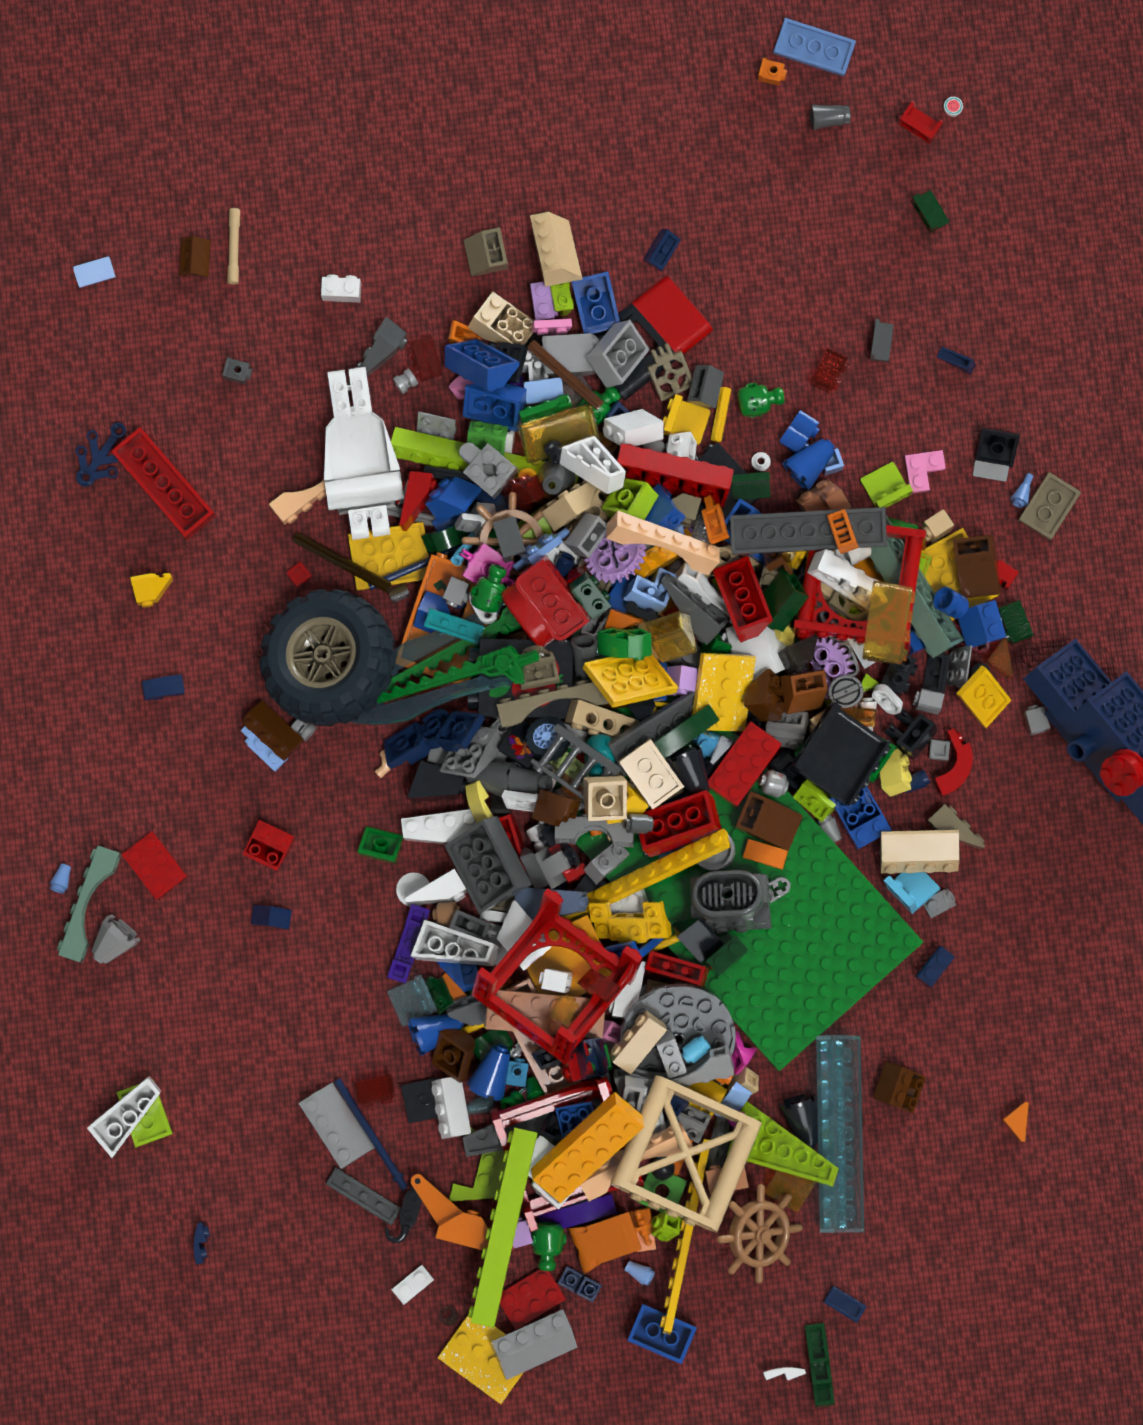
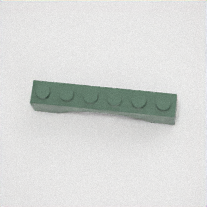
M101 846L93 849L90 860H92L91 865L84 872L83 878H86L84 885H80L77 896H79L77 904L74 903L71 908V921H67L64 928V933H66L64 940H60L57 947L59 956L83 964L89 947L85 932L87 905L97 887L116 872L122 856L119 852Z

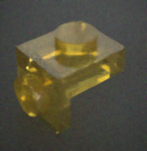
M565 995V997L559 996L550 1018L569 1026L579 1004L575 1003L576 999L569 995Z

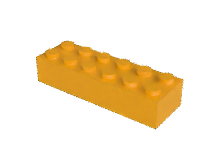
M614 1092L531 1168L532 1180L558 1202H563L644 1128L643 1115Z

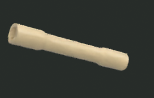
M238 208L229 209L228 284L239 283L240 209Z

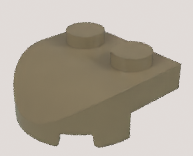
M537 645L523 650L521 655L537 650L540 658L538 662L524 666L525 683L520 684L521 690L560 683L555 656L551 651L549 652L543 646Z

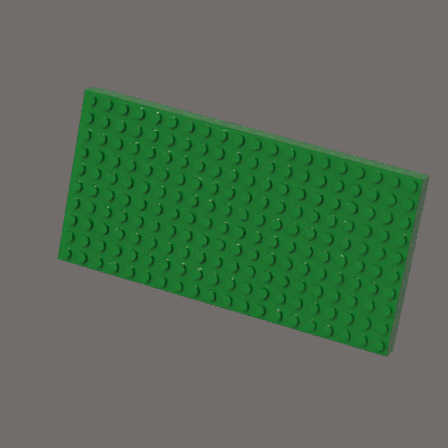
M667 660L664 661L665 663H667V667L675 666L674 664L669 663ZM678 694L677 696H667V701L661 702L671 703L678 698ZM629 707L610 710L638 720ZM604 720L603 727L605 729L607 728L606 720ZM623 726L620 728V733L622 734L624 732ZM712 731L719 734L720 737L724 736L733 740L734 744L739 738L734 731ZM588 734L585 742L587 743V740L593 735ZM690 741L688 744H686L679 750L688 746L691 750L694 748V744L692 743V741ZM767 767L762 774H766V772L769 771ZM563 775L561 777L569 784L572 783V781L568 779L566 776ZM628 775L625 776V778L629 781V783H631V782H630V778L628 777ZM759 777L750 789L751 792L764 796L803 815L788 851L783 870L743 858L748 839L774 846L735 830L750 791L737 809L712 791H709L715 800L721 828L727 831L736 846V855L733 862L721 871L743 870L752 874H765L768 876L769 883L783 877L790 882V890L786 895L770 903L771 929L747 930L745 933L728 931L726 934H717L716 931L714 932L723 942L721 947L736 935L748 949V952L718 979L709 970L704 988L715 994L725 1004L735 1025L776 1071L779 1072L916 950L923 941L788 791H786L785 795H781L778 798L764 794L761 791V785H759ZM557 781L552 793L560 788H564V790L568 788ZM574 794L568 796V798L578 800ZM583 811L578 812L576 817L583 815ZM589 831L581 835L575 845L591 862L608 848L612 842L609 843L606 834L603 832L600 835L591 836ZM634 834L633 848L624 847L630 855L608 874L605 879L609 883L658 860L659 855L644 857L638 836ZM698 863L644 888L649 902L663 901L667 919L671 923V936L675 935L672 927L673 922L691 919L690 878L700 877L708 872H713L702 868ZM778 882V887L773 889V886H770L774 897L778 896L775 893L780 889L785 891L786 883ZM726 893L723 898L729 899L733 894ZM681 941L667 946L676 958L707 967L705 965L706 960L713 955L711 954L700 963Z

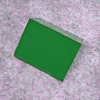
M366 826L358 848V854L397 864L403 835Z

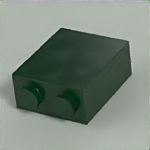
M784 569L779 571L763 593L773 619L767 627L771 630L776 629L783 632L809 598L797 575H789Z
M735 935L706 960L705 965L718 979L746 955L748 949Z

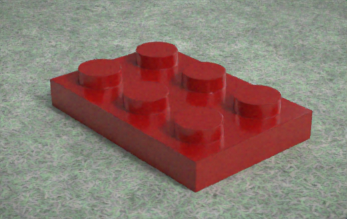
M153 831L122 854L156 900H159L187 878V875Z
M538 1270L503 1291L500 1305L515 1330L563 1302L566 1298L551 1273Z

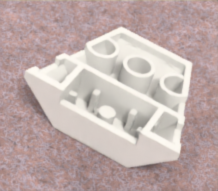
M734 626L726 628L727 643L732 645L729 654L754 655L756 657L753 681L767 669L778 673L800 663L789 651L788 647L777 639L774 630L768 627L759 636L742 643L739 641Z

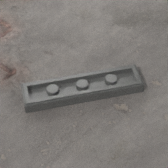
M338 1168L334 1169L326 1182V1185L391 1226L402 1209Z

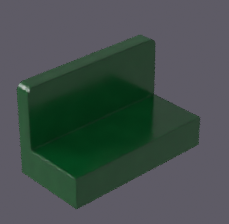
M932 191L912 197L911 202L929 233L949 223V219Z
M760 472L733 475L731 481L732 500L770 498V473Z

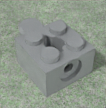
M468 442L464 443L459 450L460 457L469 464L463 473L494 499L519 471L516 466L488 443L480 450L473 443Z

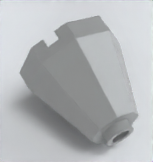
M109 915L104 919L92 948L93 958L100 964L111 962L135 947L140 941L139 937L135 938L137 933L121 919L118 922L115 921L114 915Z

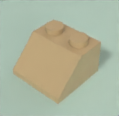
M622 775L583 777V798L588 821L627 819V780Z

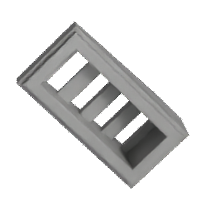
M784 710L782 720H779L777 723L767 721L766 727L806 735L809 716L807 712L786 714Z

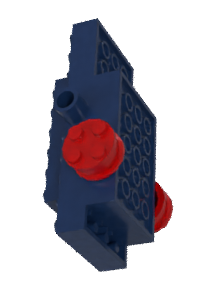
M1075 638L1038 665L1023 680L1048 709L1044 715L1068 742L1067 752L1072 759L1077 762L1083 761L1109 792L1110 796L1117 803L1123 800L1139 819L1140 823L1143 824V690L1127 671L1111 682Z

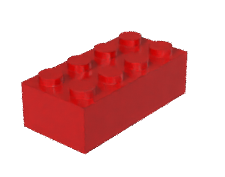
M750 721L709 778L710 791L737 809L781 748L782 743Z
M705 790L645 811L643 814L653 818V829L651 832L639 834L643 851L648 856L654 857L694 843L721 830L714 797Z

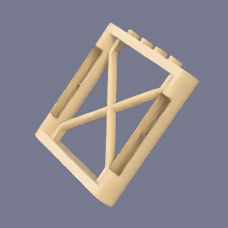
M655 1075L640 1111V1114L643 1115L644 1128L626 1144L610 1185L630 1194V1198L635 1201L641 1202L643 1200L648 1202V1206L655 1210H659V1208L665 1210L666 1214L670 1217L677 1218L678 1216L683 1218L684 1223L690 1226H695L696 1224L717 1233L762 1123L667 1078ZM673 1095L735 1122L733 1131L688 1149L670 1103ZM664 1107L681 1152L638 1168ZM734 1139L714 1190L708 1200L692 1156ZM684 1159L702 1203L699 1214L637 1186L636 1183L639 1176Z

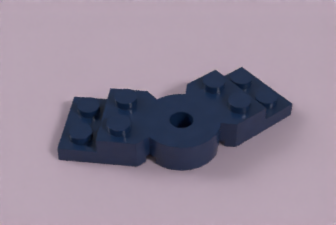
M444 709L434 710L423 718L424 723L422 725L414 722L383 741L387 766L393 769L403 764L406 760L412 765L427 756L431 749L440 747L444 751L451 752L466 749L485 718L482 714L454 711L449 714Z

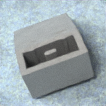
M481 726L466 749H459L458 752H448L440 772L475 778L496 757L499 751L498 748L503 742L496 729Z

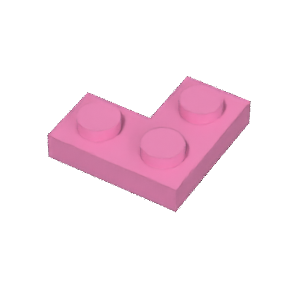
M572 320L533 321L531 332L537 333V335L547 334V336L566 335L572 327Z
M943 450L905 456L908 482L913 489L912 494L930 491L927 473L946 469Z

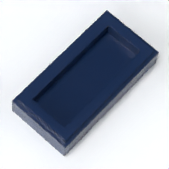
M832 1286L823 1303L856 1323L867 1307L835 1286Z

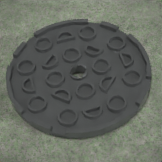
M683 983L661 986L643 995L629 1009L620 1028L619 1042L623 1039L624 1033L635 1024L636 1018L647 1010L663 1021L667 1031L672 1030L674 1037L678 1034L682 1036V1040L677 1043L680 1054L683 1053L682 1048L695 1037L699 1038L702 1035L710 1044V1049L729 1046L732 1057L736 1040L735 1026L725 1004L707 989ZM655 1045L638 1065V1068L651 1072L665 1073V1067ZM682 1056L686 1068L694 1064L692 1062L688 1063Z

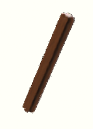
M533 340L528 345L527 349L594 409L598 410L603 405L602 399L540 344Z

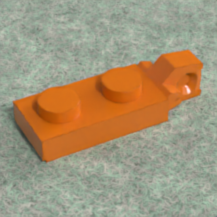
M709 495L704 497L706 508L701 512L708 539L712 545L729 538L720 504H715V501Z

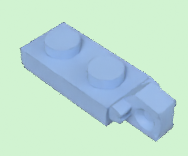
M246 726L241 730L247 737L245 740L248 744L247 746L274 772L289 759L287 758L283 761L275 755Z

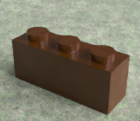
M263 701L251 709L242 721L248 730L255 734L262 743L267 745L283 761L292 755L304 740Z

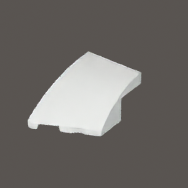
M515 900L512 901L502 928L497 935V940L507 952L532 923V919ZM542 934L541 936H542L543 938L540 939L539 941H540V942H545L544 934ZM552 946L532 952L520 964V967L525 970Z

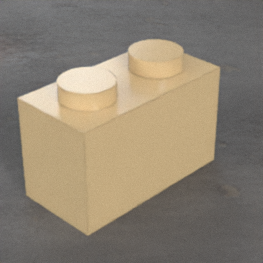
M943 509L924 521L921 529L926 530V541H930L933 544L950 533L954 524Z

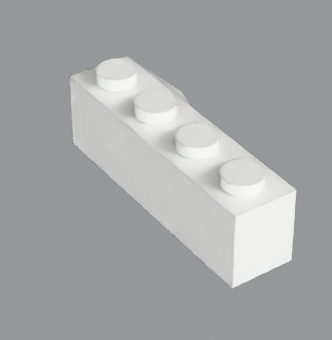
M825 549L815 553L807 573L864 609L871 610L889 604L890 600L887 589L877 579L865 575L863 570L854 568L847 560L835 556V553L831 550Z

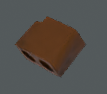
M540 789L532 819L559 827L561 822L566 823L569 818L576 819L580 801Z

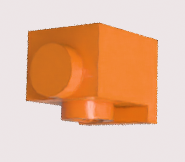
M763 58L758 81L780 86L781 80L785 81L787 70L784 69L785 64ZM770 69L777 70V72L771 73Z

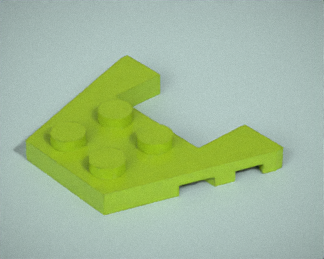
M470 1127L471 1134L476 1132V1130ZM504 1151L482 1154L474 1187L469 1188L453 1184L449 1200L464 1201L495 1198L496 1190L501 1189L502 1182L499 1181L501 1169L505 1170L507 1163L503 1162Z

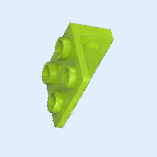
M894 462L881 467L860 480L875 508H888L912 495L913 492L910 484L906 485Z
M808 780L801 785L793 796L795 800L821 822L835 810L836 804L830 800L831 796Z

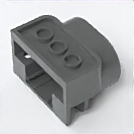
M743 870L713 871L700 877L690 878L691 919L700 917L717 934H726L728 931L745 933L747 930L771 929L770 884L768 876L765 874H752ZM726 893L733 894L729 899L723 898Z

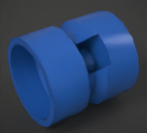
M949 587L939 589L933 599L934 607L954 619L963 617L969 608L968 599Z

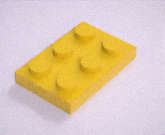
M982 665L956 693L978 722L985 728L1011 702L1010 697L992 674Z

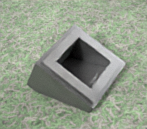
M405 583L391 588L388 592L392 603L410 597Z

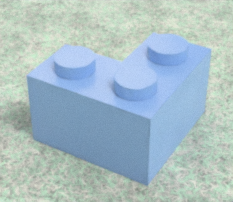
M659 568L651 576L650 581L637 575L628 584L623 600L635 602L638 607L646 611L648 608L658 612L659 615L666 608L670 597L661 579L667 573L675 578L677 575L663 568Z

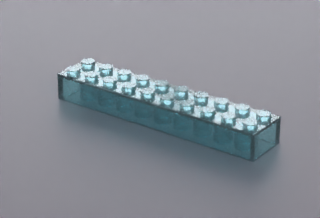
M850 1035L816 1036L818 1153L839 1168L833 1187L819 1183L820 1233L864 1232L861 1037Z

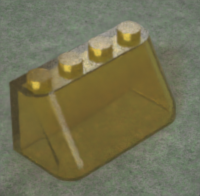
M589 403L516 425L526 462L531 463L532 466L543 463L542 460L550 457L544 453V447L552 440H559L562 443V447L591 436H595L600 441L594 411Z
M873 581L863 660L902 665L903 661H907L908 650L904 648L905 642L910 640L911 630H907L908 622L912 623L913 611H910L911 603H915L916 592L913 591V587Z

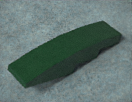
M708 704L653 743L664 759H666L717 723L719 718Z
M824 1323L805 1325L815 1408L834 1406L835 1399Z

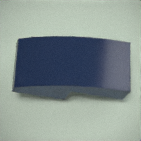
M182 675L159 677L141 682L144 701L159 700L166 696H179L185 693Z
M204 1222L198 1223L194 1236V1258L196 1265L205 1263L204 1258H207L205 1246L202 1247L201 1243L208 1242L207 1237H210L208 1225L205 1226Z
M566 1265L556 1282L592 1303L602 1287L601 1284Z

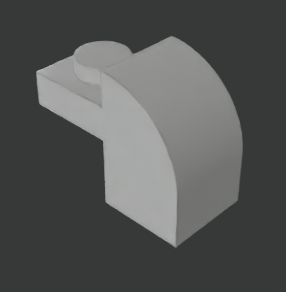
M477 502L470 514L461 513L455 522V529L473 532L474 537H478L480 529L486 520L476 510L477 505H482L491 515L496 513L495 505Z

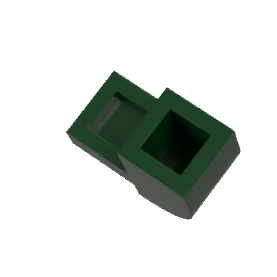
M454 523L440 530L426 533L421 537L427 552L432 553L457 546L462 543V538L468 537L467 532L456 530Z

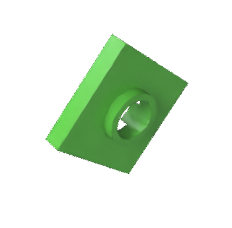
M649 1172L643 1188L655 1193V1188L658 1185L665 1184L669 1188V1195L665 1199L678 1204L687 1180L672 1175L667 1180H659L652 1175V1172ZM641 1200V1202H638L649 1207L648 1202H645L643 1200ZM659 1208L657 1211L662 1213L665 1210Z

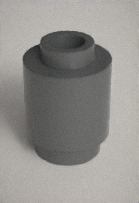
M627 814V819H623V828L626 829L627 833L647 834L653 829V818L647 814Z

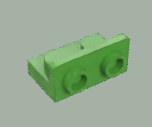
M471 421L467 443H473L480 450L488 443L504 456L508 427L481 421Z

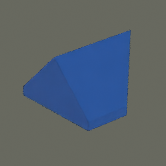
M426 591L417 610L413 627L433 633L436 630L424 627L429 608L450 614V611L443 596Z

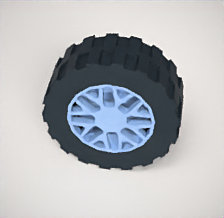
M551 716L537 719L528 728L526 744L534 757L541 759L555 740L557 732L553 729L557 724H561L566 728L564 723L558 718L555 719ZM568 740L561 743L549 762L564 756L563 754L568 751L570 746Z

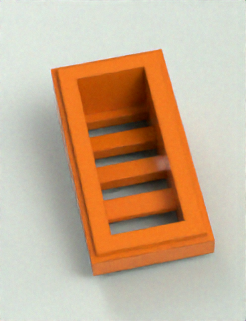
M842 509L827 515L840 554L857 549L859 546L846 510ZM844 517L845 520L834 524L833 521ZM844 525H847V527H845V528H842V529H840V530H836V528H839V527H842V526H844ZM849 533V535L839 538L840 535Z

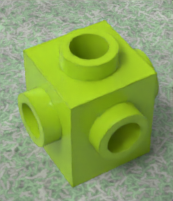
M663 1211L653 1217L651 1221V1235L657 1237L660 1241L668 1242L679 1235L682 1218L678 1216L677 1218L670 1217L666 1214V1211Z

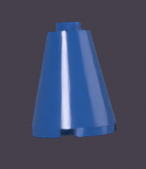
M820 439L786 459L782 465L786 471L790 469L793 480L808 491L835 453L833 450L835 446L828 439Z
M448 1014L408 1019L409 1031L413 1043L415 1042L416 1045H419L416 1050L420 1056L436 1048L440 1031L445 1029L461 1030V1027L464 1026L463 1022L449 1017Z
M497 1044L491 1047L467 1082V1086L470 1085L469 1089L484 1098L493 1096V1100L496 1101L503 1099L511 1054L507 1046Z

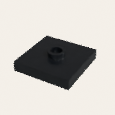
M439 1077L401 1085L409 1124L438 1118L435 1112L436 1104L432 1093V1081L438 1080Z

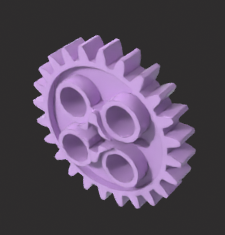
M605 535L592 555L584 559L587 563L586 567L598 581L603 580L604 583H607L610 580L614 584L615 580L618 579L622 583L623 577L629 580L630 573L635 576L634 570L641 569L638 564L645 562L642 557L647 555L644 551L646 546L645 544L621 545L614 542L613 547L612 540L606 539Z
M815 638V644L809 640L808 647L801 645L804 650L803 652L796 651L799 655L797 659L800 663L791 667L796 669L797 672L794 673L807 671L806 666L808 663L813 665V670H821L820 665H825L824 670L826 672L828 688L825 698L830 699L829 687L832 682L829 676L835 680L840 676L854 672L853 669H849V666L854 663L847 660L851 657V654H844L847 648L840 649V642L834 645V639H830L828 642L827 638H822V641L819 638ZM823 650L827 652L825 660H822L820 657V653ZM837 664L839 672L835 675L832 672V668Z

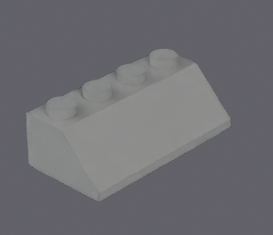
M333 1083L299 1103L341 1169H344L375 1148Z
M563 1309L490 1343L506 1380L578 1348L572 1328Z

